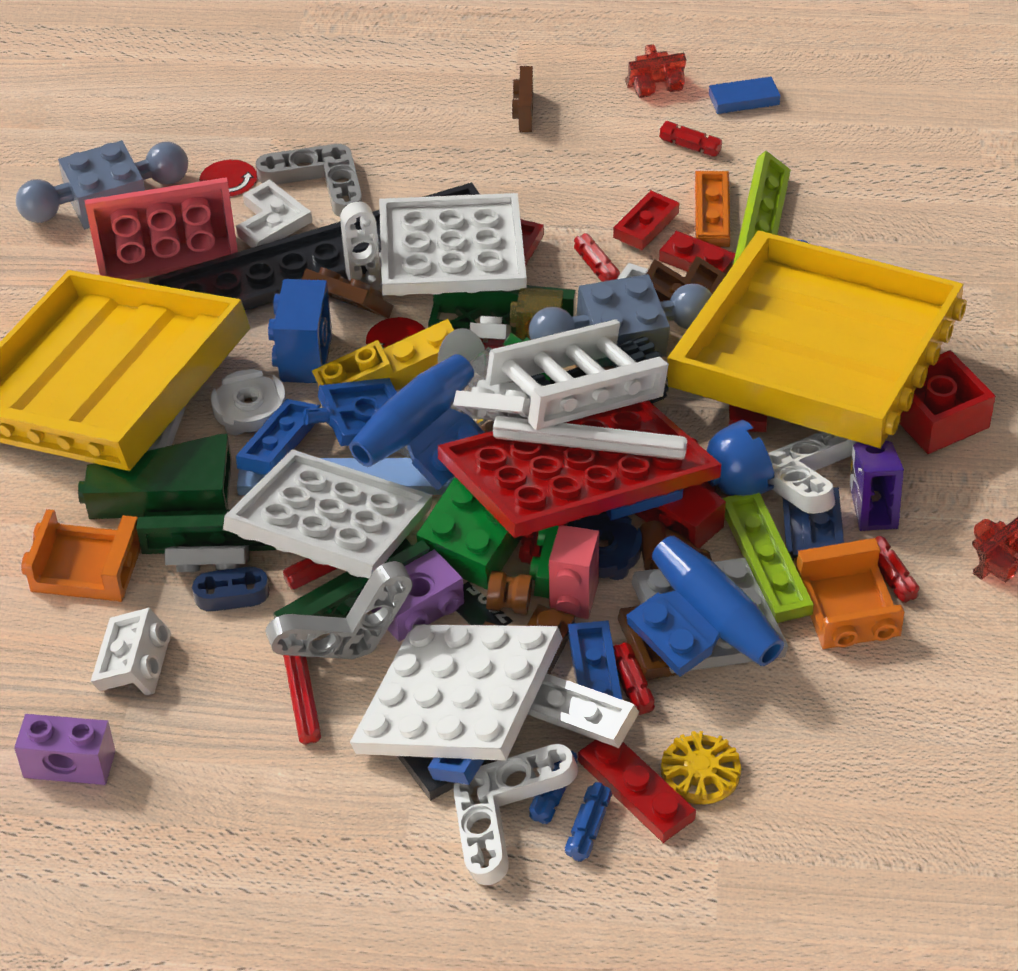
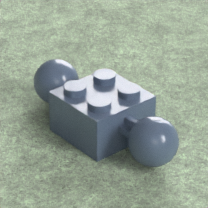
M122 140L107 143L87 151L76 152L70 156L58 159L63 184L53 186L49 182L40 179L27 181L19 188L16 194V207L21 216L26 220L34 223H43L56 215L61 204L71 202L85 230L90 228L84 200L144 191L143 180L149 178L164 185L177 183L187 173L188 157L185 151L173 142H160L154 145L147 153L146 160L135 163Z
M649 274L580 285L576 316L571 317L567 311L558 307L541 309L533 316L530 322L529 336L533 340L616 319L620 322L617 345L641 336L647 337L649 343L652 342L655 345V352L658 351L660 356L664 357L667 353L670 331L668 321L674 320L680 327L688 329L712 296V293L700 284H685L673 293L669 301L660 302ZM608 357L594 360L601 367L612 366L611 360Z

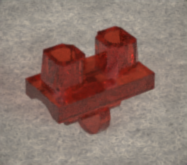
M654 44L646 45L645 55L635 56V61L628 62V76L625 77L627 88L634 87L639 98L654 94L656 90L655 83L664 82L667 91L670 93L681 91L685 83L684 70L687 61L685 53L668 55L667 51L657 52Z
M1018 517L1008 525L1002 521L995 523L989 519L981 520L974 527L976 539L972 541V545L977 550L979 565L973 569V574L982 580L991 573L1006 583L1018 571V559L1013 556L1018 553Z

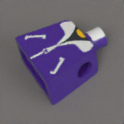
M885 441L881 448L860 442L853 444L850 490L860 531L899 528L904 469L894 445L890 441ZM874 491H877L881 498L873 502L871 495H875Z

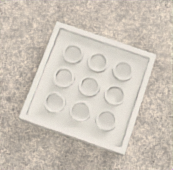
M518 193L379 199L382 296L454 292L476 293L478 291L527 289Z
M292 449L224 516L223 530L238 534L243 539L256 540L274 546L282 552H291L309 558L317 564L330 565L348 571L349 574L356 577L370 578L375 569L386 562L431 509L433 495Z
M413 625L412 630L406 635L350 741L355 754L506 761L563 639L558 626Z

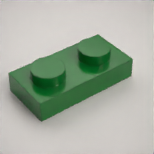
M553 526L538 532L536 545L543 548L540 557L533 556L529 575H532L533 580H535L534 596L549 599V559L559 526Z

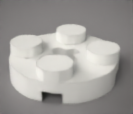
M255 369L241 370L227 375L222 379V386L217 391L214 388L211 394L213 414L216 420L225 426L226 432L231 435L258 431L286 400L282 382L274 375L273 380L269 377H264L262 371ZM251 398L253 402L244 403V399Z

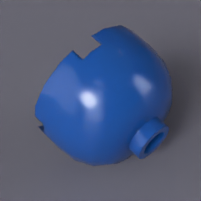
M744 420L731 424L715 433L709 441L706 450L722 464L720 478L707 482L712 487L717 486L722 493L728 496L763 494L774 488V485L768 484V480L775 478L770 456L760 437L752 439L747 430L753 427Z

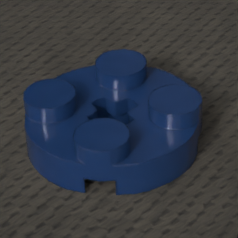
M602 512L599 515H591L578 521H570L567 525L599 531V543L601 539L608 540V546H599V578L624 579L627 577L629 569L634 567L640 559L642 533L639 527L637 530L631 524L632 519L628 516L610 520L607 513Z

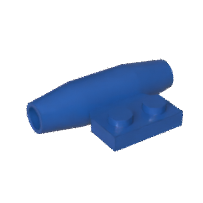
M454 354L418 374L378 408L350 442L349 448L353 457L363 466L371 467L407 446L413 466L437 491L440 490L454 475L438 459V445L485 433L468 414H463L450 408L454 403L456 390L463 391L474 377V369L470 362L462 355Z
M675 536L665 538L656 546L652 559L674 591L662 594L656 593L626 615L627 624L679 677L712 655L719 637L760 666L770 664L779 656L784 648L783 640L758 605L713 561Z

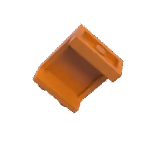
M46 509L41 523L38 522L35 525L31 549L29 552H25L22 558L21 570L22 574L27 577L30 591L122 602L141 550L136 529L138 517L122 515L118 529L112 530L58 523L55 510Z
M875 538L798 551L796 569L814 604L810 617L822 649L844 648L853 644L875 640L885 641L892 637L901 636L905 612L902 605L893 604L879 570L880 548Z

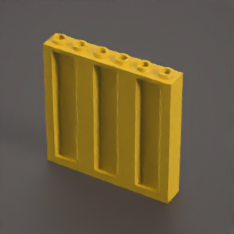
M758 230L667 357V363L669 364L668 387L881 448L888 435L893 436L896 433L902 411L907 412L910 409L916 387H923L929 365L934 366L937 363L942 343L950 341L955 321L963 319L967 306V300L962 299L964 284Z
M68 270L0 341V443L130 471L250 330L251 327L241 299Z

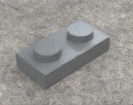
M249 545L173 546L165 549V565H176V572L200 571V565L216 564V571L239 568V564H245L249 561Z

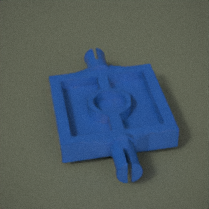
M390 378L320 385L318 398L323 408L304 409L303 421L305 425L326 422L333 429L340 446H349L350 442L375 411L393 397L397 391Z

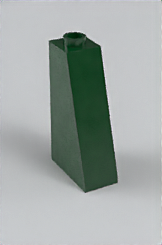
M217 434L149 450L130 471L95 463L89 464L86 468L85 481H79L78 484L79 502L86 505L89 519L122 518V515L144 517V512L227 509L232 464L228 434Z

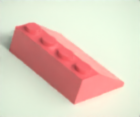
M227 177L84 200L99 274L102 276L125 280L157 276L238 252Z

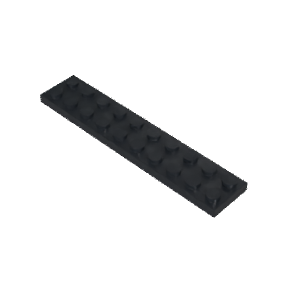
M471 182L424 197L480 195V193ZM380 210L373 211L372 213L376 220L378 247L380 253ZM360 217L356 218V223H354L357 230H362ZM341 222L149 278V284L241 299L244 310L274 302L275 294L281 293L283 279L302 280L306 269L319 273L320 268L323 267L348 279L345 268ZM369 243L357 244L352 252L361 253L365 251ZM362 265L360 267L363 275L367 272L365 265Z

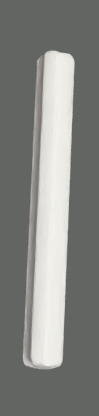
M497 416L493 424V436L496 439L678 460L684 459L687 451V439L683 436L568 423L536 430L528 423V419Z

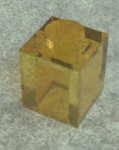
M520 288L518 302L512 301L510 307V323H516V336L518 338L525 339L528 337L530 339V322L533 316L541 309L547 307L563 309V290Z

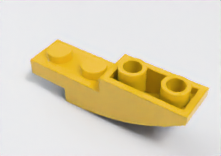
M446 319L382 349L377 340L312 370L318 386L390 378L395 390L402 389L418 374L438 364L440 346L445 337L454 329L450 321Z

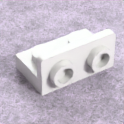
M479 380L477 387H472L471 392L456 390L453 405L475 419L495 420L497 416L528 419L531 397L516 383L505 382L489 386L486 380Z
M150 608L111 617L91 683L99 691L134 683L144 695L154 694L170 641V629Z

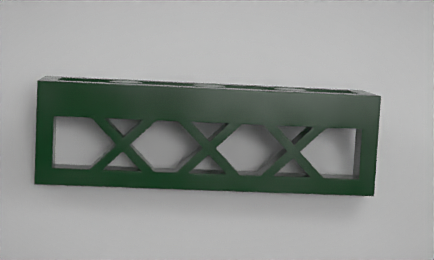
M527 285V289L513 291L433 294V307L428 321V328L444 321L439 319L441 313H451L458 316L450 321L455 330L460 328L470 330V323H477L475 320L480 318V316L502 317V324L510 325V323L516 320L526 321L528 325L522 328L511 326V333L521 340H524L526 337L530 339V322L533 316L541 309L558 307L567 311L571 317L576 316V290Z
M231 509L144 512V517H138L136 529L142 554H165V549L173 546L249 545V551H271L277 549L274 546L256 540L243 539L238 534L223 530L224 516Z
M405 538L385 563L397 561L406 566L429 553L430 547L424 540L411 545ZM346 571L275 611L274 619L285 614L346 618L369 578L356 577Z

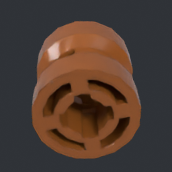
M492 570L487 591V610L500 611L503 608L512 609L515 614L527 615L532 593V575L519 574L517 577H510L503 571Z

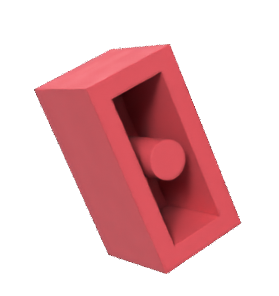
M561 525L558 527L549 559L550 608L575 615L578 618L589 619L599 583V531Z

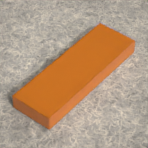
M695 171V238L718 247H730L729 171Z

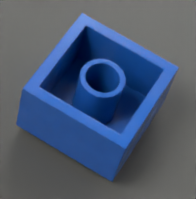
M283 279L281 293L274 296L273 309L276 316L275 319L270 318L268 324V338L270 341L275 342L272 348V366L278 367L281 382L317 383L312 370L327 364L333 334L327 280Z

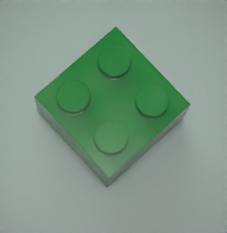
M456 477L453 478L416 534L417 543L424 540L430 547V551L435 549L464 580L488 590L492 570L501 571L523 537L514 538Z

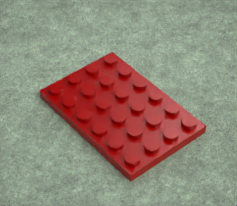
M648 400L565 423L683 436L687 439V451L684 459L678 460L496 439L493 436V431L438 445V459L514 538L527 536L533 532L553 526H561L570 521L591 515H599L602 512L625 505H633L636 502L652 497L667 495L670 492L686 487L701 485L703 482L720 478L722 465Z

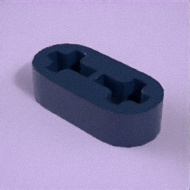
M257 567L205 572L197 576L192 584L195 603L204 611H221L260 605L266 601L270 591L266 573ZM255 584L253 589H247V585ZM209 589H215V593L207 594Z

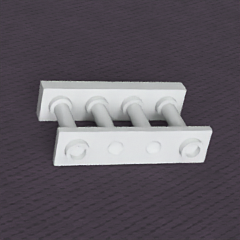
M615 319L491 349L486 383L489 386L509 381L516 383L531 397L528 423L538 430L662 397L669 364L661 357L640 362L634 361L617 346L620 322ZM608 357L618 367L605 370L594 360ZM577 365L587 375L573 378L563 368ZM546 373L555 383L541 386L531 376Z

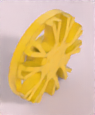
M692 731L691 735L686 737L682 734L680 738H674V743L663 752L661 777L689 803H716L731 795L739 784L741 777L739 753L721 735L716 738L703 735V731H699V733ZM702 744L713 747L710 749H704L702 747ZM690 745H695L696 750L692 752ZM681 749L686 756H679L675 753ZM732 762L733 768L722 767L720 765L723 763ZM684 775L685 780L678 786L671 779ZM712 783L715 784L719 791L707 794L705 786ZM691 784L697 786L695 794L689 792Z

